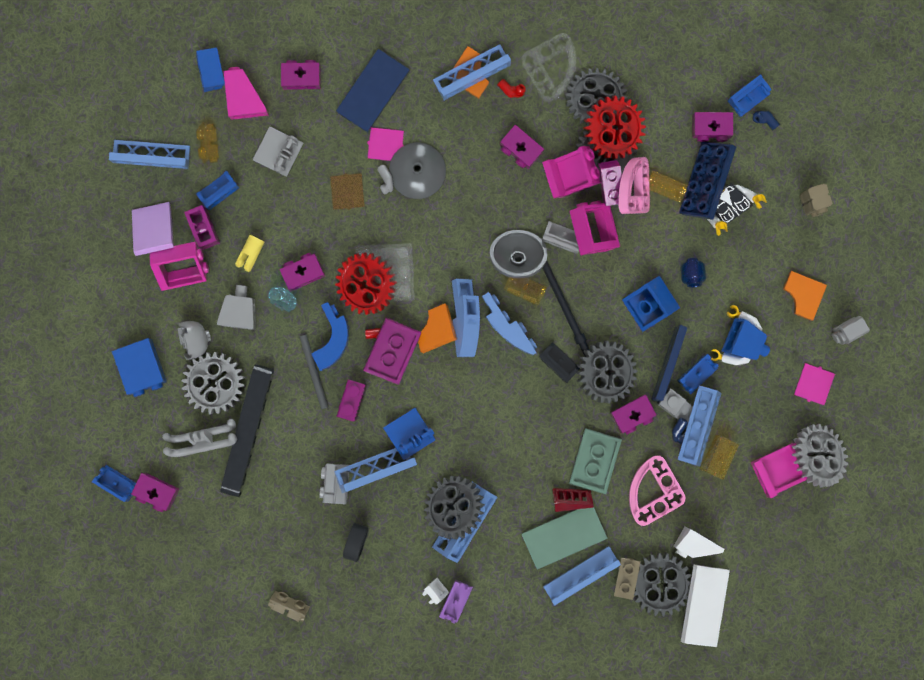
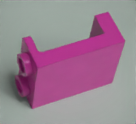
M590 146L578 147V150L564 156L542 162L553 198H563L601 183L600 172L595 165V156Z
M791 443L750 462L767 498H773L777 496V493L807 480V477H801L802 470L797 471L799 464L793 463L797 460V457L792 456L793 453H796V450L792 448L796 443Z

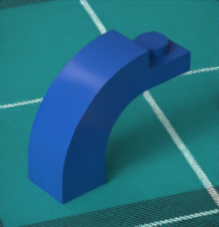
M329 302L321 306L332 327L331 338L323 348L311 353L320 371L331 367L342 357L349 341V327L345 316L337 318L336 316L339 313L335 305H330Z

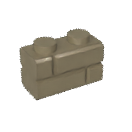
M827 184L811 187L801 193L799 197L801 203L804 204L805 215H811L814 218L828 212L827 208L833 203L830 195H828Z

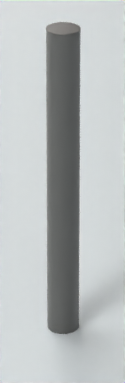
M307 334L299 336L321 410L328 408L316 364L311 354L312 351Z

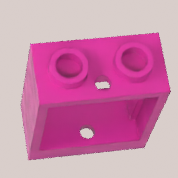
M599 200L589 203L590 205L587 202L577 204L576 209L570 210L581 256L606 252L620 247L610 206H606ZM594 212L601 242L594 243L586 213Z
M196 242L174 246V248L150 253V266L161 291L207 281L206 273H209L208 264L203 262L202 249H198ZM194 258L197 265L172 272H167L164 266L167 263Z

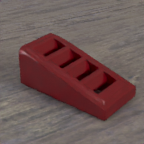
M552 489L555 512L594 508L591 490Z

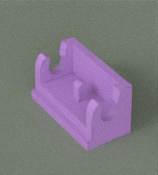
M455 579L439 617L448 619L454 624L457 623L473 587Z

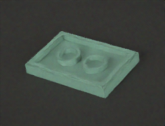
M585 428L569 484L606 494L622 439Z

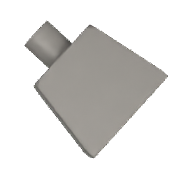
M236 285L235 296H225L217 325L256 330L255 299L246 297L247 286Z

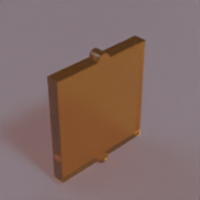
M345 173L342 176L330 177L333 210L346 208L350 210L351 208L365 207L362 174L348 175Z

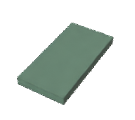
M594 508L571 511L522 533V537L537 570L608 539Z

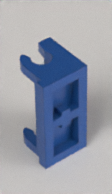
M217 48L196 51L203 91L208 92L221 89L222 86H225Z
M760 74L730 97L728 102L741 117L769 96L771 88Z
M225 171L223 175L200 192H197L196 195L210 211L240 187L230 174Z
M705 354L677 381L691 395L719 366L711 360L709 354Z
M108 465L102 467L99 470L101 471L100 474L92 480V483L123 502H128L133 496L131 493L136 485V482Z

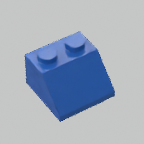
M660 276L622 299L642 332L680 308Z

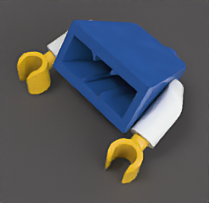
M735 305L730 306V308L736 311V314L727 312L728 317L735 319L721 350L724 354H720L718 350H711L718 353V358H711V360L717 361L720 359L724 363L741 365L749 363L751 359L757 360L759 355L766 357L770 352V347L764 344L767 335L762 332V327L757 318L743 311L739 312L738 307Z

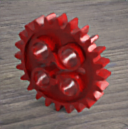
M612 96V99L605 97L604 101L598 100L599 106L592 105L594 112H587L590 118L584 119V121L589 123V126L583 127V129L589 130V133L584 136L591 138L588 144L594 143L593 151L600 149L599 156L605 153V158H610L612 155L613 159H617L619 154L621 158H625V153L631 155V149H638L636 143H642L639 137L645 136V133L641 132V129L646 128L645 125H641L645 118H639L642 110H635L638 106L637 104L630 106L631 99L624 102V96L620 97L619 100L617 96ZM603 113L609 116L607 123L602 120ZM622 113L627 115L625 123L621 120ZM612 125L617 126L618 129H612ZM604 132L609 135L608 142L603 141L602 136ZM623 132L627 134L626 142H623L621 139Z
M366 252L362 253L361 256L357 253L354 255V258L352 256L348 257V262H342L344 268L338 269L341 274L335 277L340 280V282L335 284V286L340 287L337 293H342L343 295L340 301L346 299L345 307L351 304V311L358 308V314H361L363 311H365L366 315L370 314L371 311L373 314L377 313L378 310L382 311L384 305L388 306L390 304L388 300L394 299V296L390 293L396 292L392 285H395L397 282L391 279L395 274L389 273L392 266L386 268L387 260L381 263V256L374 259V253L369 254L368 257ZM359 266L364 268V275L360 274ZM375 276L381 278V284L375 281ZM351 283L356 285V292L351 289ZM367 292L373 295V301L368 299Z

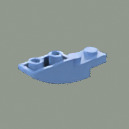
M454 279L452 280L456 318L452 322L457 340H455L457 357H475L480 328L479 296H474L472 280Z
M489 292L483 295V300L492 312L486 316V319L498 334L519 350L532 356L536 354L535 349H537V346L532 338L528 340L524 334L527 332L521 322L518 324L517 321L509 324V316L505 310L501 312L497 306L500 304L494 294L490 295Z

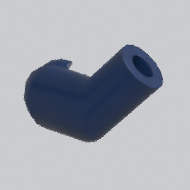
M757 111L753 114L752 119L755 123H767L772 131L780 125L769 111Z
M682 417L679 418L672 430L673 440L680 444L683 443L685 436L682 432L688 424V421Z

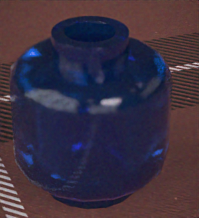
M689 258L681 265V279L687 287H700L705 282L706 270L705 264L702 261H698L697 258Z

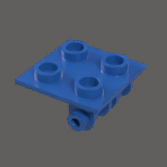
M416 408L383 428L403 460L435 441L433 430L426 426Z

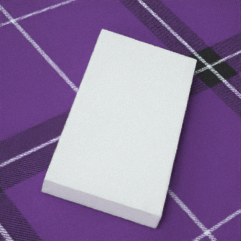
M700 565L693 566L681 637L682 643L717 647L730 570Z

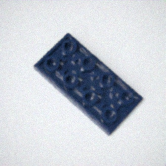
M701 142L679 211L680 214L710 220L714 219L736 146Z

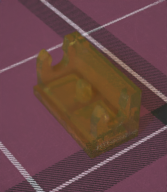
M509 277L504 291L538 306L547 287L528 278Z
M715 435L700 470L723 480L739 444L725 437Z

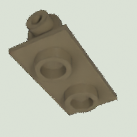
M621 558L614 596L633 600L640 561Z
M277 591L274 592L268 604L271 610L284 614L286 609L289 610L287 617L297 622L304 621L310 608L305 602L292 599L286 593Z

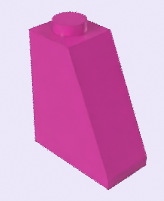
M231 67L228 71H224L229 118L233 120L269 116L266 107L244 70L239 67Z

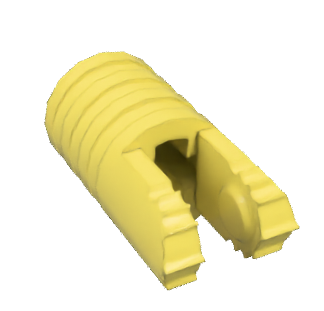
M249 235L235 263L236 266L242 267L244 265L245 271L250 272L265 242Z

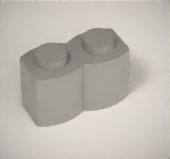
M857 316L833 328L832 337L837 344H849L867 334L870 329L863 317Z

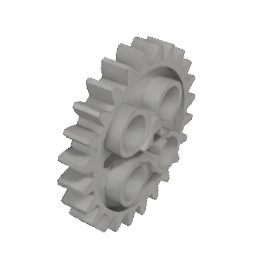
M206 352V358L201 355L199 357L200 361L192 359L194 366L187 365L190 371L183 372L188 377L182 380V382L187 383V386H184L182 390H188L184 397H191L188 403L192 404L195 402L194 409H198L201 406L202 413H205L208 409L209 414H213L215 409L216 413L220 414L221 408L227 412V405L234 407L233 400L240 401L237 394H243L239 388L245 386L240 383V380H243L245 377L239 376V373L243 370L236 369L237 362L231 364L232 357L225 360L226 355L223 353L219 358L218 352H214L213 357H211L209 352ZM214 364L219 367L216 375L210 372V368ZM223 372H227V374L224 377L216 381V387L211 386L204 392L203 395L200 394L202 390H204L211 384V379L216 380L222 375ZM198 377H202L204 379V385L202 387H198L196 385V379ZM225 379L231 381V387L227 390L222 385ZM211 391H214L217 396L214 402H210L208 399V394Z
M821 424L801 429L802 432L797 433L799 438L794 439L797 445L792 446L796 450V453H793L792 456L797 457V460L793 463L799 464L797 471L802 470L801 477H807V483L813 482V486L819 485L820 488L839 483V479L844 478L842 473L847 472L843 466L848 465L844 461L845 458H848V455L843 453L846 448L841 447L843 440H837L839 434L833 435V429L828 430L826 425L821 427Z

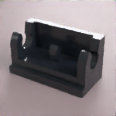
M553 342L538 357L565 383H568L576 372L580 370Z

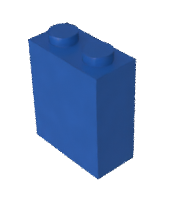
M147 338L112 351L127 395L138 397L145 394L144 390L149 388L152 391L163 387L162 384L167 382L152 339Z

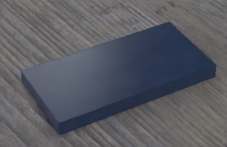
M378 49L336 112L368 133L410 69Z
M679 325L674 329L651 400L657 402L664 400L687 331L685 326Z

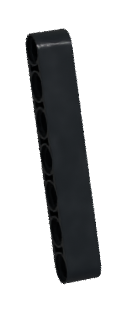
M254 365L235 433L237 441L232 445L221 485V493L236 497L241 496L242 492H240V489L244 485L247 475L245 473L246 467H249L252 456L250 452L254 448L257 438L255 436L256 430L259 429L262 419L260 415L264 411L267 401L265 399L266 393L269 392L272 382L270 378L274 374V369Z

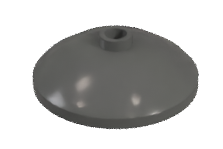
M415 142L401 147L394 154L390 162L389 172L392 175L393 186L399 193L411 199H424L435 194L441 188L446 176V165L442 155L434 147L425 143ZM420 166L421 170L419 172L414 171V167Z
M511 230L502 233L493 241L490 247V260L494 268L505 276L527 278L537 274L545 266L547 248L543 240L534 233L525 230Z

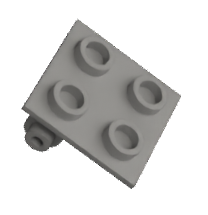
M269 126L253 161L287 177L304 143L297 140L294 136H288Z

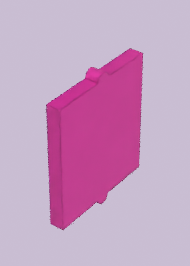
M371 127L370 140L367 142L369 145L368 158L391 161L394 154L404 146V131Z
M805 363L794 395L805 398L808 402L813 401L825 405L835 374L823 370L822 367L817 368Z

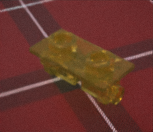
M202 123L196 131L197 140H200L201 147L198 150L199 158L202 159L203 164L210 160V163H216L219 158L218 145H211L210 143L217 142L216 128L214 124H207L205 127V123Z
M652 171L648 181L650 191L679 203L685 195L688 186L655 171Z

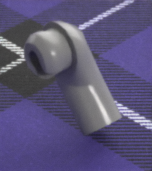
M381 165L377 170L385 184H382L380 189L383 194L391 193L393 191L392 175L386 165Z

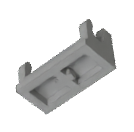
M549 221L542 238L543 242L578 254L579 247L575 231Z

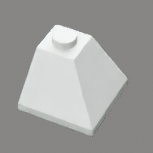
M684 527L674 544V547L677 548L676 553L684 558L688 555L695 558L719 554L725 550L687 527Z

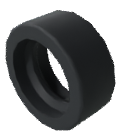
M353 523L345 544L343 558L358 562L364 548L369 527Z

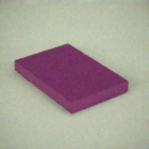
M385 317L363 371L399 385L419 340L421 331Z

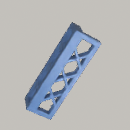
M499 44L433 79V82L443 100H446L509 67L511 59L508 54H505ZM499 51L502 57L493 62L489 61L491 54ZM476 62L486 63L484 67L473 70ZM464 70L469 72V75L461 79H456L457 73L459 71ZM444 79L452 81L450 85L444 88L439 84Z
M114 140L113 153L109 152V160L112 163L188 169L190 146ZM127 145L131 151L127 154L118 153V146ZM140 146L148 149L149 153L147 155H137L135 151ZM159 148H164L168 154L162 157L155 156L154 152ZM178 149L185 150V158H175L172 154Z
M699 386L678 460L701 466L721 397L719 391Z
M394 448L336 470L334 473L341 492L345 493L417 465L416 460L408 457L406 461L401 463L393 460L397 449ZM381 457L389 461L385 469L376 467V463ZM363 464L371 467L367 476L358 473L360 466ZM344 471L354 474L351 481L346 484L343 483L340 475Z
M477 484L475 488L481 490L478 495L484 497L479 502L485 504L484 507L480 508V511L484 512V514L478 516L482 521L475 522L477 529L471 527L472 534L465 532V538L458 537V540L451 537V539H448V545L445 550L440 548L443 541L447 539L445 536H438L432 546L440 554L456 563L459 562L497 499V496ZM456 517L453 519V524L456 523Z
M608 546L543 587L555 606L621 564Z

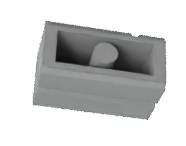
M327 463L325 467H322L321 479H324V487H320V498H323V503L347 504L348 492H341L334 471L349 465ZM348 471L340 473L344 484L349 482L350 472Z

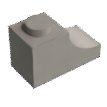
M668 389L664 400L659 401L657 405L675 419L679 420L682 417L689 422L693 406L674 390Z

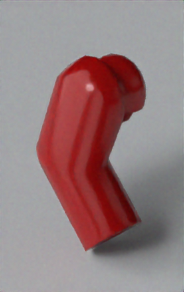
M502 79L497 84L510 98H520L526 91V87L523 84L510 86L505 79Z

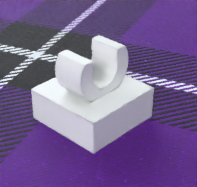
M436 578L424 589L425 591L422 595L428 594L430 596V604H438L449 592L440 580Z

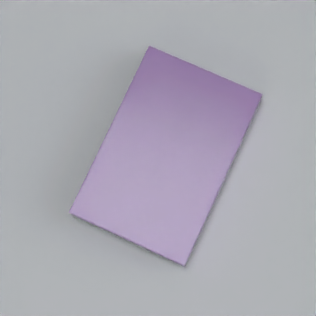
M169 202L132 210L133 251L135 256L174 248L171 206Z

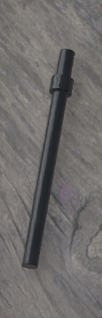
M546 261L542 269L573 331L574 340L577 345L579 344L584 357H586L584 350L590 351L586 343V336L584 333L582 334L549 263Z

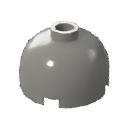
M195 321L178 323V326L181 327L178 328L180 344L187 351L184 354L186 360L203 355L207 350L208 342L211 341L209 331L204 330L203 326Z

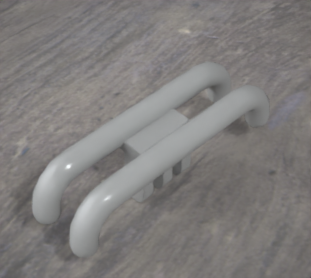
M229 419L226 425L181 435L164 433L162 437L167 442L179 443L189 441L193 446L182 449L165 447L163 453L169 457H182L232 446L237 441L235 434L230 433L228 439L213 442L212 435L234 430L236 422L233 419Z

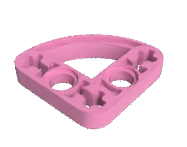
M646 157L633 158L624 168L619 188V210L621 214L647 213L649 211V163ZM634 180V196H631L632 184Z
M653 456L639 467L629 489L630 510L636 523L641 526L648 525L684 504L686 498L667 462L661 456ZM655 459L657 461H662L660 467L663 471L665 470V468L668 471L662 473L661 475H659V477L656 475V473H660L658 468L652 467V465L654 464L653 460ZM650 469L664 495L639 508L637 501L638 488L642 478ZM666 475L672 479L671 485L667 487L663 486L661 482L662 477ZM673 493L681 494L680 502H671L672 507L669 508L664 498L667 497V500L673 498ZM657 502H663L665 505V509L661 513H657L654 509ZM648 507H650L653 514L656 515L653 518L651 514L646 517V522H644L643 520H638V518L640 517V512L644 514L649 512V510L647 509Z

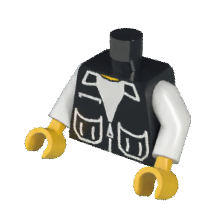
M731 183L723 188L714 219L707 220L716 228V234L720 236V229L728 232L727 224L752 207L753 203H755L758 209L762 208L759 202L764 201L767 203L766 198L763 194L757 195L745 187Z

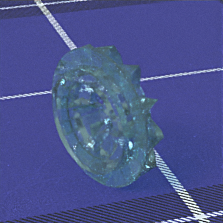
M278 286L270 289L268 298L270 303L275 305V308L278 307L281 311L286 310L287 312L295 309L297 299L289 290Z

